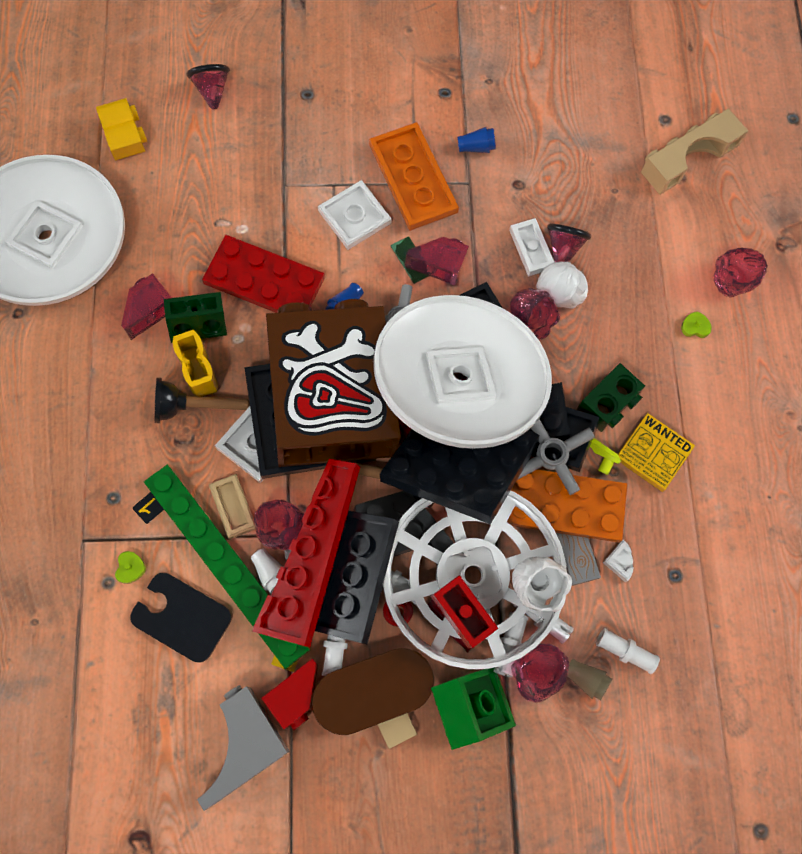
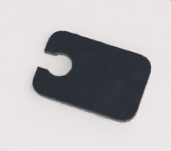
M167 573L157 574L147 588L154 593L165 595L167 599L166 608L160 613H152L146 605L138 601L130 615L132 624L194 662L201 663L208 660L232 620L230 611L225 606Z

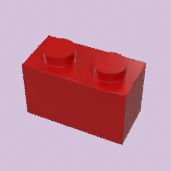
M460 575L430 596L468 648H474L499 629Z

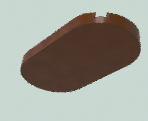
M399 648L333 671L323 677L315 688L312 698V710L315 719L319 725L331 733L350 735L412 712L423 706L432 693L431 687L434 686V676L431 666L420 653L411 649Z

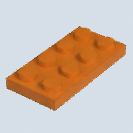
M417 122L369 139L370 148L409 231L458 213L459 207Z
M537 469L518 479L512 487L511 491L531 502L546 517L556 533L620 543L623 539L628 483L572 475L581 490L573 495H569L557 472ZM516 506L514 507L507 523L516 527L540 530L528 515Z

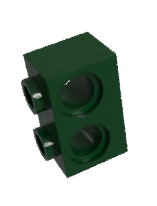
M221 292L164 299L165 320L171 343H173L174 336L190 330H194L201 339L227 335Z
M619 363L582 400L577 410L598 416L600 422L597 429L602 432L608 425L613 429L624 417L621 412L626 407L630 410L633 409L643 398L639 393L644 389L645 385ZM616 386L624 387L628 394H621ZM598 405L606 406L609 413H602L598 409Z

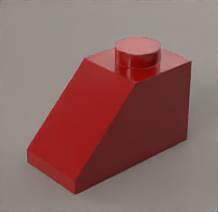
M313 658L261 698L283 730L288 729L290 726L293 730H296L309 719L306 714L312 709V698L318 664Z

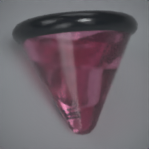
M207 64L188 70L186 73L187 77L193 82L212 110L218 109L226 79L230 72L229 67L223 64Z
M553 223L547 225L554 262H569L587 240L591 238L590 233L581 229Z

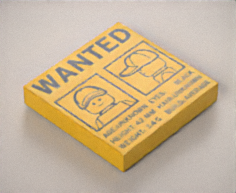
M647 413L622 447L618 456L621 459V464L663 492L695 445Z

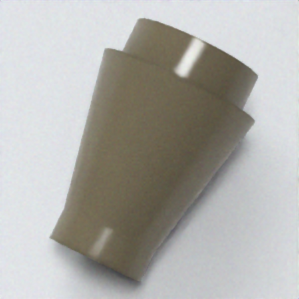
M575 659L571 660L564 673L591 699L595 697L600 701L612 681V678L606 675V671L580 663Z

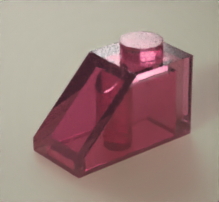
M441 237L409 249L406 254L405 267L455 285L466 259L469 246L455 238Z
M153 273L148 277L139 279L128 292L121 326L131 340L165 318L164 299L172 298Z

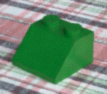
M494 668L483 669L431 687L451 750L480 742L516 726L498 674L494 672Z

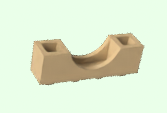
M729 108L720 114L714 113L701 126H693L683 137H675L667 143L665 148L660 151L656 149L649 153L645 158L646 162L641 173L661 195L681 182L688 169L686 164V156L688 154L707 152L720 158L738 147L748 133V130Z

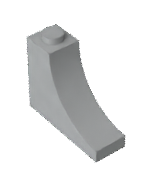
M239 685L224 695L226 701L220 704L228 727V751L225 763L216 781L197 799L203 811L212 807L290 752L251 687L246 686L242 689Z

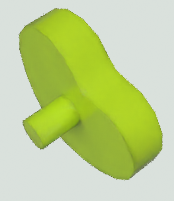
M700 312L689 314L681 326L682 333L687 337L696 335L700 338H705L711 333L712 329L708 318Z
M130 551L121 553L118 557L119 567L115 572V578L124 584L137 581L146 571L143 560Z

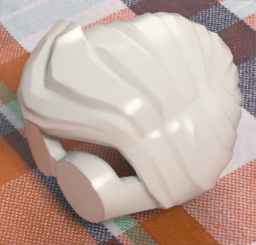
M554 262L548 265L541 272L536 284V288L544 303L555 307L574 309L577 305L583 303L588 293V284L584 274L570 262Z
M529 557L516 565L512 573L513 588L521 603L529 609L539 612L559 611L565 603L566 595L571 590L572 578L567 573L566 568L547 557ZM555 596L549 605H545L549 598Z

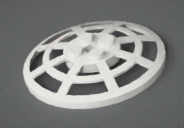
M510 491L490 524L491 526L484 539L467 538L462 524L465 521H483L445 507L448 517L432 525L419 540L404 530L420 511L434 503L424 498L420 499L399 521L383 582L386 603L393 620L403 635L417 649L429 657L450 666L465 669H489L503 666L522 658L536 648L549 634L559 617L561 609L557 612H539L523 605L515 591L508 588L510 570L515 569L516 565L525 559L536 556L552 557L554 561L566 568L562 545L555 530L546 517L531 502L519 494ZM515 506L535 522L543 533L548 545L530 550L522 535L512 525L507 523ZM450 526L455 543L444 553L428 545L438 532ZM501 531L505 532L515 542L521 554L505 558L504 554L495 546ZM398 542L414 551L409 568L411 588L393 593L391 567L394 551ZM424 556L438 564L436 581L419 585V564L421 557ZM473 566L480 570L481 579L477 584H471L465 579V570L468 567ZM460 575L492 620L490 608L495 606L502 598L518 607L508 619L497 625L499 629L486 638L494 657L487 659H464L442 652L449 636L461 638L446 617L442 621L430 610L423 597L434 594ZM415 600L423 616L434 627L439 629L431 646L422 641L410 629L397 605ZM526 611L544 619L540 627L527 641L514 650L505 652L499 635L515 626L525 615Z

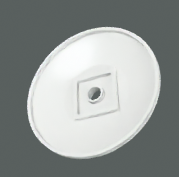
M59 155L29 156L1 166L0 299L20 305H49L71 299L91 288L112 267L124 239V211L120 199L110 182L88 164L77 159ZM43 231H52L49 238L39 239V235Z
M442 295L416 301L401 309L387 322L379 335L375 348V379L388 407L411 429L424 437L445 445L459 448H487L512 441L527 432L537 422L550 397L552 387L551 368L540 341L516 316L495 304L481 299L459 295ZM457 372L462 373L467 377V380H458L453 374Z

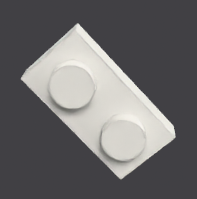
M536 218L510 226V234L528 277L541 273L545 267L554 263Z

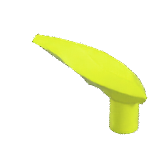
M593 438L590 447L594 453L604 457L598 471L609 475L614 463L619 464L621 459L618 454Z

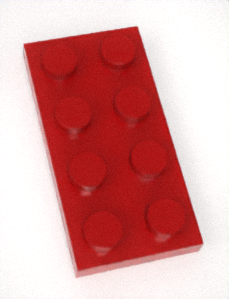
M225 234L202 281L204 285L277 313L279 307L288 303H305L311 307L325 279V273Z

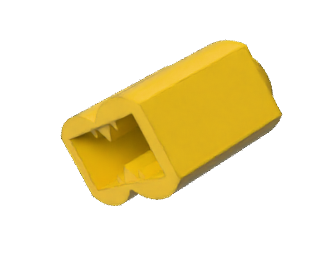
M127 98L96 107L106 140L115 161L146 152L143 143L148 141L143 127H137L136 121H139L140 118L135 105L129 106Z
M190 330L174 336L173 348L182 365L183 376L192 393L197 397H203L217 392V378L209 363L208 354L199 335L194 330Z

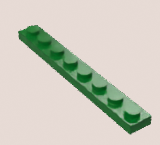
M165 465L144 481L145 485L254 627L268 594L169 465ZM259 634L286 670L310 651L309 647Z

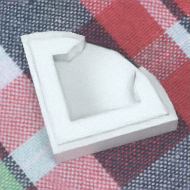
M622 540L603 563L626 583L631 578L634 567L631 548Z

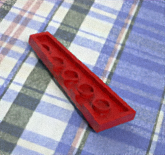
M334 459L328 460L313 493L311 503L301 520L303 523L297 539H293L290 544L289 550L291 552L285 566L280 567L276 578H278L276 586L272 594L267 596L252 632L306 647L311 646L360 471V466L356 463Z

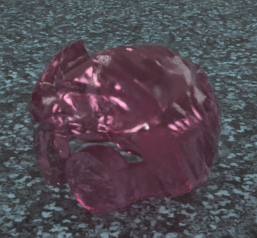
M741 247L728 250L716 260L715 286L720 293L729 298L754 290L761 284L767 272L768 265L764 255L751 248Z
M532 288L524 289L517 292L510 302L511 314L520 319L530 330L537 328L533 333L539 340L546 338L550 334L551 327L559 322L560 314L554 304V300L547 291Z
M285 500L263 502L255 511L253 519L258 540L268 549H289L292 540L297 539L303 523L301 520L304 513L298 507Z
M540 643L525 656L515 660L511 665V670L521 696L528 701L540 703L564 687L570 665L568 657L558 647L552 644Z

